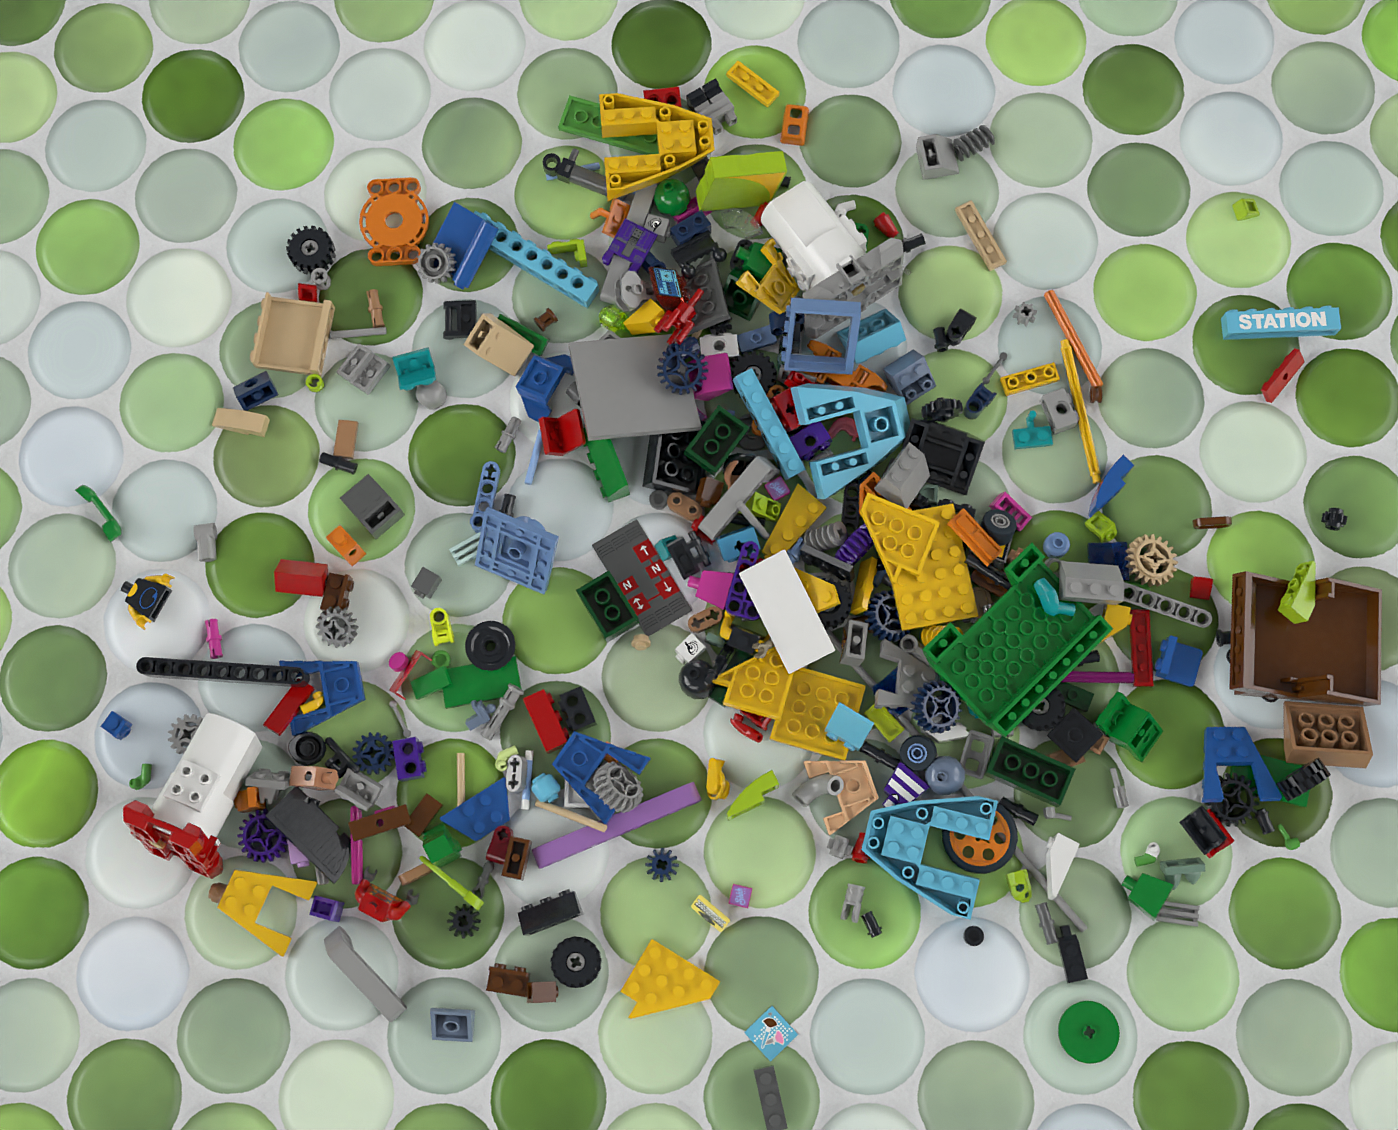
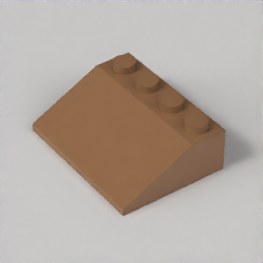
M1284 701L1283 724L1286 763L1307 764L1319 757L1325 766L1367 768L1373 756L1363 707Z

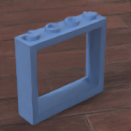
M791 298L790 305L786 306V317H789V321H785L784 332H787V336H783V347L786 349L781 353V361H784V370L852 375L861 318V302ZM796 313L851 316L845 358L791 354Z

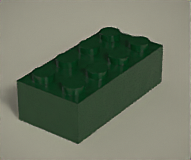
M1001 736L998 739L984 775L1052 806L1059 807L1062 804L1076 769Z

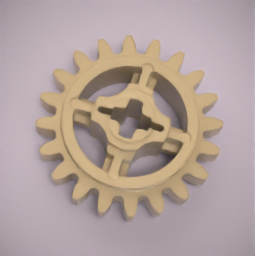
M1146 534L1142 537H1137L1129 544L1130 548L1125 551L1129 554L1125 557V560L1130 561L1126 567L1132 568L1129 574H1136L1135 581L1141 578V585L1147 582L1149 587L1154 584L1156 587L1164 585L1174 577L1173 573L1177 571L1173 567L1178 564L1177 561L1173 560L1177 554L1170 552L1173 547H1167L1168 541L1161 542V536L1156 539L1154 534L1149 537ZM1147 548V551L1140 555L1141 549ZM1163 566L1161 573L1156 574L1158 567Z

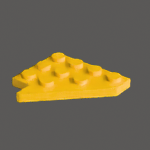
M867 493L860 513L891 583H896L901 570L915 576H920L940 522Z
M773 647L766 652L764 658L753 657L719 674L717 679L713 680V683L728 687L723 705L780 721L794 672L788 674L776 647Z
M651 939L620 992L637 1002L628 1017L632 1019L709 1000L720 981Z

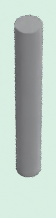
M386 327L331 331L330 337L331 339L384 335L387 334Z
M738 501L736 507L764 540L769 539L770 534L742 501Z

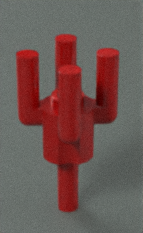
M698 288L688 303L681 302L674 311H666L654 327V331L660 333L662 329L668 332L672 325L676 327L667 340L669 345L675 342L681 344L694 327V322L691 321L696 314L693 307L702 297L704 291Z

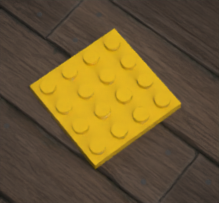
M803 667L796 670L781 720H775L769 740L845 761L848 749L843 746L844 742L839 739L834 741L829 738L825 728L839 702L859 713L866 685Z

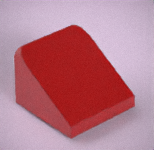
M1194 576L1191 579L1189 598L1209 600L1213 579Z

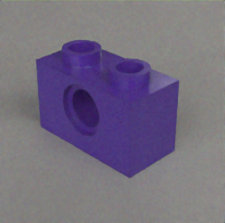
M821 421L810 424L789 438L801 461L812 459L815 456L814 453L819 450L824 451V449L830 447L832 442L829 433ZM810 438L816 440L813 446H807L806 441Z

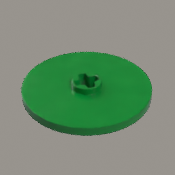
M1080 1001L1068 1007L1062 1014L1058 1024V1037L1062 1048L1070 1057L1082 1063L1094 1064L1106 1060L1113 1054L1119 1042L1120 1030L1114 1014L1107 1007L1094 1001ZM1087 1026L1089 1027V1029L1094 1030V1033L1091 1034V1038H1089L1088 1035H1084V1031L1087 1030Z

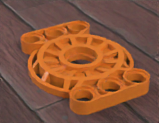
M413 177L371 180L367 185V190L371 197L364 204L359 219L362 235L367 243L373 247L368 252L369 261L374 266L411 265L418 263L419 259L417 257L411 259L408 256L411 251H417L420 256L421 251L417 245L425 237L429 226L427 208L418 196L421 191L419 181ZM411 183L417 184V188L413 191L407 189ZM392 184L399 185L397 191L392 192L389 190ZM374 185L381 186L380 191L377 193L372 192L371 188ZM418 201L423 206L422 210H420L419 206L417 205ZM370 204H372V205L370 206L368 212L365 213V212H366V209L368 208V206H369ZM400 214L403 217V222L399 227L390 228L386 225L385 221L389 215ZM424 215L426 216L425 224H423V223H424V221H423V216H424ZM363 218L366 219V227H363ZM365 233L370 234V237L372 238L371 241L367 238ZM393 252L400 253V257L396 260H392L390 255ZM380 253L382 257L380 260L374 261L372 260L373 254Z

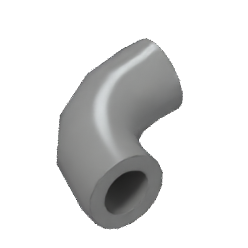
M819 775L804 782L792 793V796L800 805L807 807L821 795L830 794L835 796L840 794L843 790L844 782L841 777L836 775Z

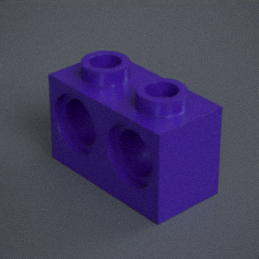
M417 737L392 741L398 780L403 782L424 778V772H427L425 760L422 761L421 753H424L422 741H419ZM409 744L413 745L412 753L405 754V747ZM410 764H416L415 772L411 774L408 773V766Z

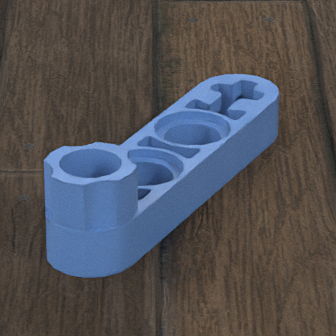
M493 461L485 463L482 468L473 516L470 519L472 529L476 533L481 532L482 527H477L476 523H480L481 518L483 522L484 511L479 510V505L482 502H487L489 508L493 509L500 468ZM491 467H494L496 472H492V480H489L487 469L489 470ZM484 485H492L493 490L490 493H484Z

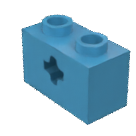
M752 525L716 538L721 557L724 561H728V563L739 559L741 548L734 547L737 545V541L743 544L753 541L761 549ZM749 546L748 549H745L747 551V556H751V553H755V551H753L752 546Z

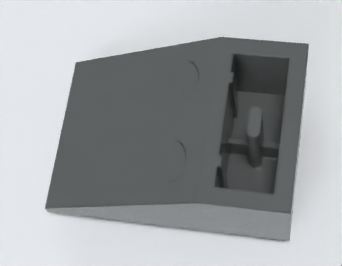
M369 474L340 497L341 501L375 539H378L405 516L400 507Z

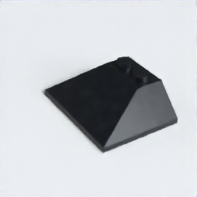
M912 418L902 450L910 442L925 455L930 473L926 481L927 483L967 495L985 441L968 432L938 422Z

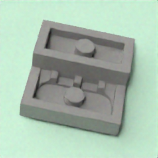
M358 344L337 370V374L369 395L391 366L388 362L376 356L371 350Z

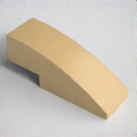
M217 408L212 426L246 435L253 434L265 437L270 419L266 415Z

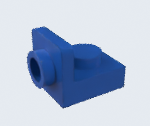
M111 711L100 727L112 734L113 737L122 740L128 736L133 724L116 712Z

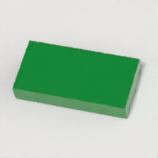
M445 666L410 681L417 700L452 685Z

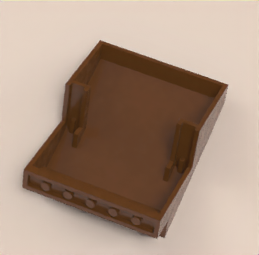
M1248 571L1232 574L1229 689L1234 690V695L1356 706L1381 705L1382 589L1330 577L1315 580L1314 609L1308 621L1294 624L1278 611L1281 599L1285 596L1290 581Z

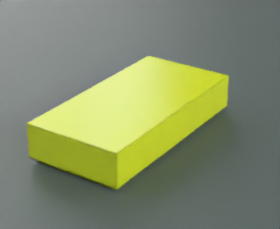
M872 705L864 712V715L874 722V726L889 743L905 730L885 707L877 709Z

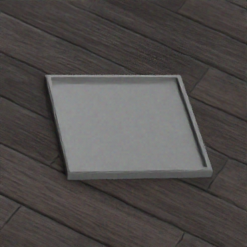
M672 334L569 342L568 348L588 441L698 431L701 429L702 426L692 387L689 388L690 394H687L686 389H683L682 395H679L678 388H676L675 393H672L673 386L666 389L665 386L668 382L666 381L661 384L660 380L664 376L658 377L657 373L663 371L657 369V365H663L658 359H664L662 352H666L669 345L667 340ZM681 362L680 368L677 370L679 372L681 371L685 378V370L687 369V366L684 367V365ZM669 375L674 382L683 384L680 376Z

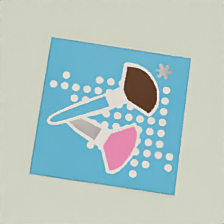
M773 1006L744 1032L770 1062L798 1035Z

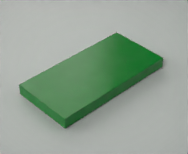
M513 656L511 661L499 670H482L473 664L448 668L447 671L452 685L442 689L446 709L470 705L473 700L486 702L500 699L508 690L509 683L522 690L517 657Z
M1260 755L1275 784L1288 774L1302 767V765L1286 763L1283 760ZM1251 765L1231 766L1230 778L1233 773H1237L1238 778L1243 775L1245 776L1244 782L1247 780L1252 781L1249 787H1256ZM1235 783L1227 784L1228 788H1234ZM1257 789L1252 794H1258ZM1310 790L1290 801H1287L1281 793L1282 798L1280 801L1305 808L1307 807Z

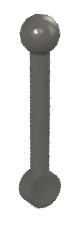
M1002 352L1000 354L999 360L997 361L995 366L992 368L987 377L983 378L982 381L984 384H988L990 382L991 376L996 371L1000 363L1006 360L1007 354L1005 352Z

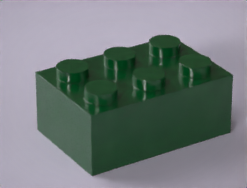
M718 405L686 448L684 455L715 476L750 427Z
M609 570L576 589L577 595L607 643L640 623L638 616Z

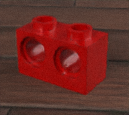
M679 87L643 90L644 99L666 104L675 102V106L682 108Z

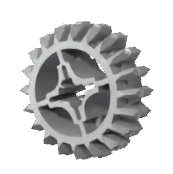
M607 762L596 771L593 778V787L596 788L595 793L599 794V799L604 801V805H609L610 810L614 808L616 812H630L640 804L643 797V788L640 786L641 782L636 779L637 776L633 775L632 770L629 771L621 763Z

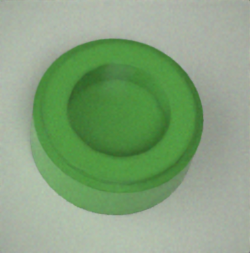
M444 650L436 651L431 657V663L436 669L442 666L448 668L451 665V657Z

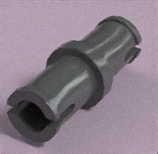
M1047 902L1035 905L1040 920L1039 927L1043 929L1046 944L1050 945L1059 942L1053 925L1055 921L1051 918Z

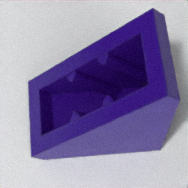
M315 895L309 915L340 922L345 903Z

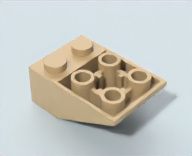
M492 313L481 315L463 344L476 355L513 376H516L534 348L532 343Z

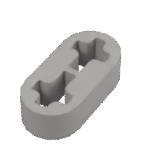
M512 755L507 763L506 787L511 792L521 793L526 787L527 760L523 756Z

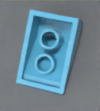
M839 702L825 731L832 740L837 741L839 739L844 742L843 746L847 749L859 751L870 733L874 722Z

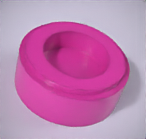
M397 652L390 658L389 667L395 672H401L407 667L409 658L403 652Z

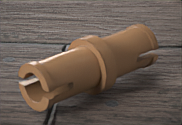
M369 290L366 294L369 302L368 312L371 313L373 328L384 327L383 306L380 305L378 290Z

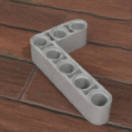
M757 456L703 519L698 528L711 540L716 539L740 511L736 507V503L742 501L745 504L763 482H771L779 474L780 469L766 457Z
M338 926L324 939L326 951L330 959L389 1022H393L407 1009L403 1001L354 950L350 936L341 926Z

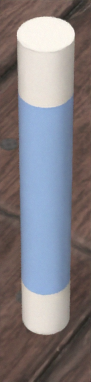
M526 750L525 753L527 778L526 787L522 793L521 810H529L533 764V751Z

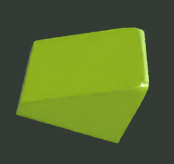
M1242 198L1232 205L1238 221L1260 215L1254 199Z

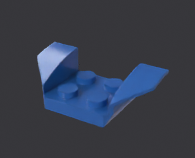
M563 354L543 358L534 355L515 386L522 398L529 418L539 422L538 419L541 417L550 416L552 409L547 403L564 374L567 373L571 376L574 374L570 356Z

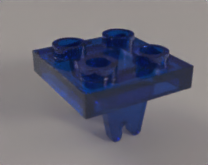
M1127 542L1087 544L1088 563L1118 566L1123 580H1130L1129 568L1126 567L1128 561L1125 560V557L1128 556L1125 552L1127 550Z

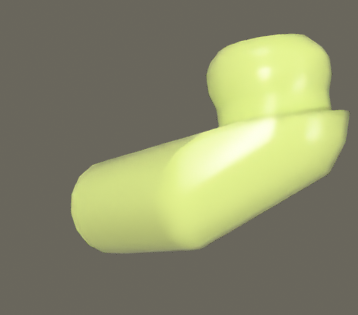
M515 745L498 753L495 767L499 771H505L509 758L512 755L519 754Z

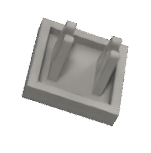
M259 769V771L253 772V774L246 777L245 786L258 787L260 803H264L266 798L268 804H272L273 800H278L281 790L290 787V772L278 771V773H272L270 769Z

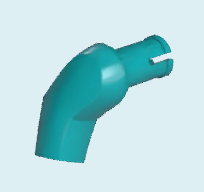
M1045 578L1035 582L1034 589L1047 614L1051 616L1057 614L1074 615L1075 604L1059 602L1055 589Z

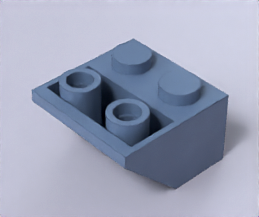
M914 349L883 368L889 385L898 396L905 398L906 405L936 387L925 357Z

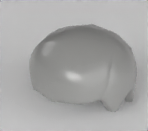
M436 380L430 385H419L416 391L419 403L430 410L440 408L447 398L445 388Z

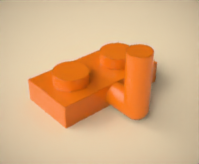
M616 198L612 200L609 211L598 208L590 213L591 219H596L599 216L605 217L606 221L602 233L614 238L624 219H627L631 205Z

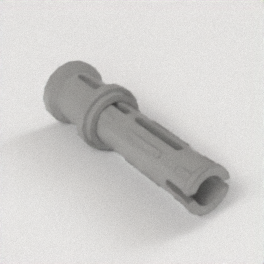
M511 683L508 684L509 688L505 695L500 697L498 708L483 732H481V735L488 740H492L508 712L515 708L514 704L519 696L524 694L523 690Z

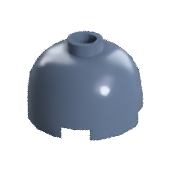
M940 756L935 758L933 763L926 769L925 781L933 792L940 795H951L963 786L965 770L956 758Z

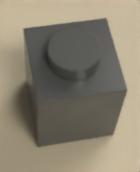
M422 567L411 587L415 591L414 594L418 597L431 599L442 579L439 575Z

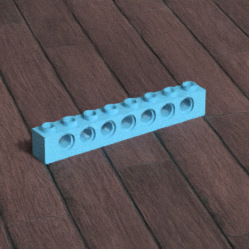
M475 210L474 213L499 228L489 250L588 309L600 291L598 282L594 278H587L582 275L583 273L575 267L572 269L567 266L564 260L552 257L549 251L537 248L534 242L522 239L521 235L517 232L507 230L502 223L494 222L486 213H479ZM502 237L506 238L503 242L498 241ZM515 247H521L519 251L513 250ZM530 256L537 257L535 260L528 259ZM546 265H551V266H552V267H551L550 269H548V270L544 269V267H545ZM562 274L568 275L564 279L559 278V276ZM577 283L583 284L580 288L574 287Z

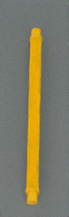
M1064 339L1060 341L1061 352L1074 407L1079 417L1078 424L1090 477H1092L1093 484L1101 482V471L1095 453L1072 347L1069 344V340Z

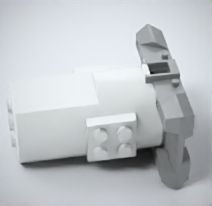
M803 181L770 201L764 209L761 223L787 256L788 272L791 277L795 276L798 280L797 283L800 289L806 291L802 293V298L861 302V312H863L867 306L902 285L901 270L904 257L902 241L890 238L866 253L867 239L864 234L857 231L853 220L848 219L845 214L838 217L811 182ZM804 313L805 335L817 339L851 316Z

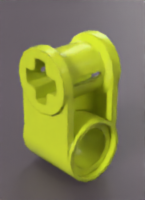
M442 608L433 609L430 613V621L435 647L441 643H455L449 614ZM443 613L444 619L441 622H436V615Z

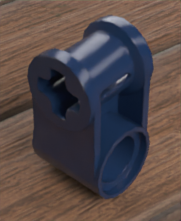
M775 311L769 314L771 334L776 336L787 334V332L781 330V327L785 325V321H789V317H786V311L781 314ZM796 313L795 325L800 323V332H802L804 328L803 323L805 322L804 313Z
M981 383L966 402L963 409L964 416L968 419H976L989 406L997 393H992L984 387V383ZM969 406L976 407L977 411L970 410Z

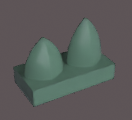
M1199 857L1160 861V869L1164 873L1166 882L1173 884V890H1175L1180 883L1182 874L1194 885L1200 878L1201 872H1205V863Z

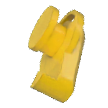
M715 758L709 759L706 784L707 794L712 800H717L718 798L725 799L730 791L729 781L725 780L721 768L725 761Z

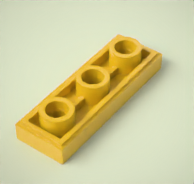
M1053 362L1000 378L1005 396L1058 382L1060 377Z
M874 557L860 563L850 613L854 615L868 610L870 595L874 589L873 580L877 573V559Z

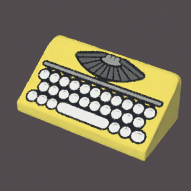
M699 895L691 905L693 910L719 932H722L730 922L727 916L702 895Z

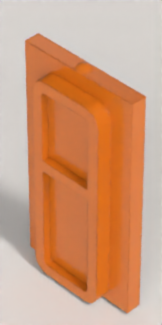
M964 508L947 523L986 566L990 565L1003 551Z

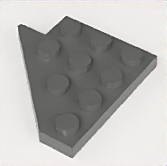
M715 259L696 267L695 276L692 279H688L681 290L682 297H676L668 309L674 311L681 302L688 303L698 288L704 291L702 297L693 307L696 313L691 319L694 322V327L688 335L730 319Z

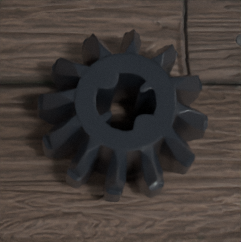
M466 904L462 905V911L458 906H455L457 913L449 912L453 920H447V923H453L448 928L449 931L456 929L454 936L458 937L461 933L462 939L466 938L467 933L470 937L474 936L472 929L476 931L480 929L475 926V923L482 922L480 919H475L480 913L477 911L472 914L474 907L470 906L467 910ZM467 916L468 925H463L462 927L460 919Z

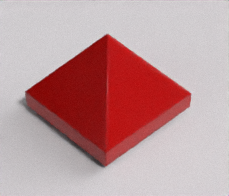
M298 283L299 300L317 303V285Z

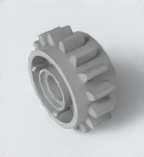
M433 243L432 246L427 244L426 249L420 250L421 254L420 256L417 255L419 260L416 265L419 266L418 273L423 274V279L428 278L429 283L435 281V284H440L441 281L447 282V277H453L451 273L456 271L454 266L457 261H454L453 258L455 254L450 253L451 248H445V244L438 245V243ZM435 259L439 260L437 268L434 266Z

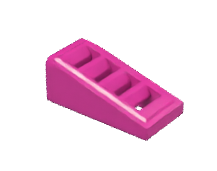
M1002 492L989 507L992 510L999 509L1005 511L1008 506H1011L1008 511L1011 515L1016 510L1015 520L1021 515L1023 516V519L1017 523L1016 528L1020 532L1032 517L1009 494ZM1002 501H1004L1005 503L1002 505V507L999 506V504Z

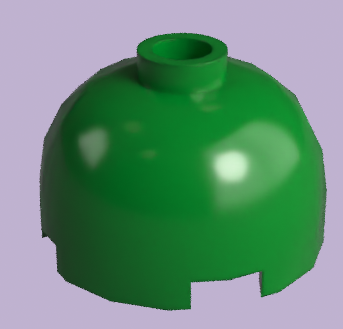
M669 178L658 184L654 193V202L661 214L665 213L676 216L687 210L691 197L687 186L682 181Z

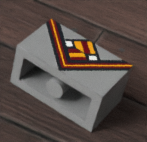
M849 620L843 627L840 664L859 667L863 662L868 623Z

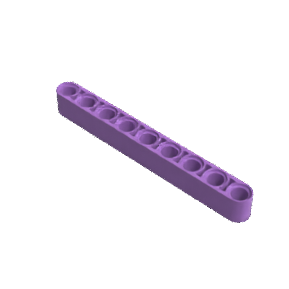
M691 782L645 801L630 812L614 814L608 822L605 832L586 826L532 849V853L538 868L541 869L702 801L695 783Z

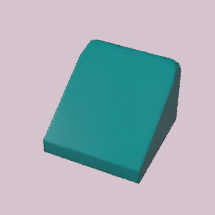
M676 535L661 539L655 545L662 561L672 558L666 545L677 540Z

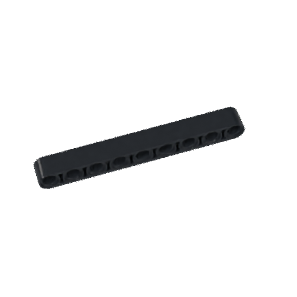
M142 657L136 664V669L139 673L154 678L287 687H305L310 681L309 673L299 667ZM151 663V668L146 671L147 664ZM169 664L170 668L168 672L165 673L164 668L166 665ZM188 665L187 673L183 674V668ZM207 667L206 674L202 675V669ZM226 668V674L221 677V670ZM245 669V675L240 678L239 672ZM263 670L264 676L258 679V673ZM283 672L282 679L277 680V674ZM302 673V679L296 682V675Z

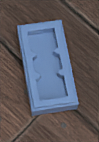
M770 325L737 335L741 354L777 343L775 335L771 334Z

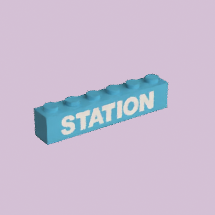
M1308 306L1302 309L1287 307L1283 310L1268 308L1264 311L1248 309L1240 312L1234 309L1227 311L1221 318L1223 340L1336 335L1341 329L1339 307L1332 308V306H1323L1321 308Z

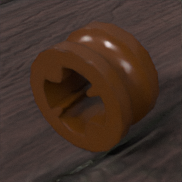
M1094 386L1090 387V403L1095 401L1098 403L1102 402L1101 386L1094 388Z

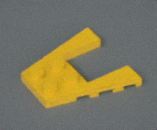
M234 870L217 908L280 956L284 957L292 938L257 924L255 921L272 886L309 901L317 882Z

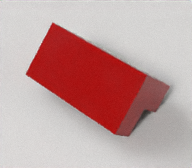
M281 559L274 571L275 592L323 597L326 587L325 580L328 576V564Z

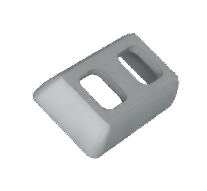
M974 730L969 731L960 759V764L964 768L966 775L978 779L983 778L995 740L993 736ZM973 740L984 742L985 746L982 753L971 750ZM968 758L979 762L977 771L965 768Z

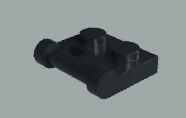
M476 300L443 302V309H445L443 339L468 338L477 323ZM457 309V330L452 331V310Z

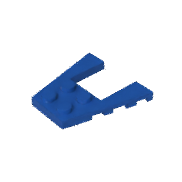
M279 661L280 666L299 667L309 674L320 672L326 708L311 711L304 715H296L290 722L292 736L294 737L366 700L359 662ZM302 673L297 674L296 678L301 677Z
M1207 727L1205 729L1202 803L1222 802L1224 799L1216 766L1251 765L1260 801L1281 800L1282 795L1245 727Z
M574 731L552 765L602 822L607 825L616 812L615 809L610 810L609 805H604V801L599 799V795L585 786L607 754L638 775L642 773L651 758Z

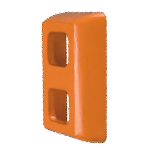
M786 105L780 139L781 143L799 146L805 144L809 115L807 106ZM791 109L802 110V117H790ZM790 125L799 126V134H788V127Z

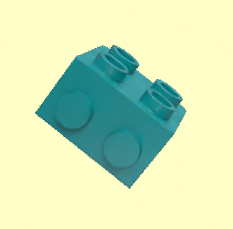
M429 347L392 357L398 375L400 390H411L415 386L422 384L430 385L436 380L435 366Z

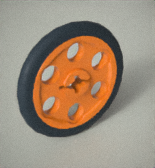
M997 804L995 813L997 823L992 826L990 839L988 840L990 843L981 839L976 841V837L965 835L963 839H957L953 831L942 829V842L945 852L958 867L975 874H987L1002 868L1012 858L1018 842V831L1013 817L1002 805ZM998 832L1003 833L1006 837L1005 842L1002 844H997L994 840V836ZM966 846H970L974 850V854L970 858L963 856L962 850ZM987 848L992 849L994 852V857L991 860L983 858L982 853Z

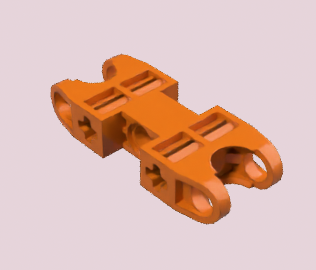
M810 340L807 344V347L813 351L815 356L842 357V353L827 344L815 340ZM859 364L856 371H853L852 375L800 371L816 377L817 384L825 385L828 382L836 386L868 388L885 392L888 388L887 384L876 373Z

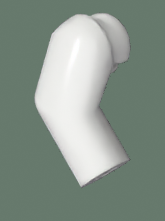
M852 200L838 204L834 212L838 217L846 215L847 211L856 209L855 201Z

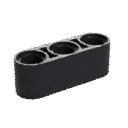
M849 483L846 485L843 494L841 522L845 527H852L855 532L859 527L860 486L857 483ZM849 490H855L857 492V496L851 497L848 495L847 492ZM852 508L856 513L848 515L846 509ZM847 533V539H848L853 533H851V534H848V533Z

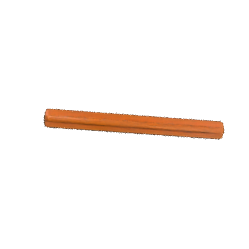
M1054 290L1047 291L1044 297L1066 339L1069 340V344L1091 386H1094V388L1102 386L1103 382Z

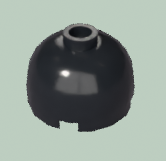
M703 660L687 662L679 673L678 681L681 690L693 699L709 697L718 685L713 682L711 684L705 682L707 671L713 669V667Z

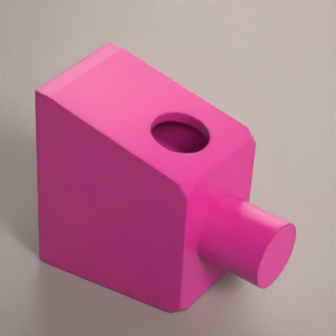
M703 570L701 578L690 575L687 586L697 589V598L722 610H726V601L734 574Z

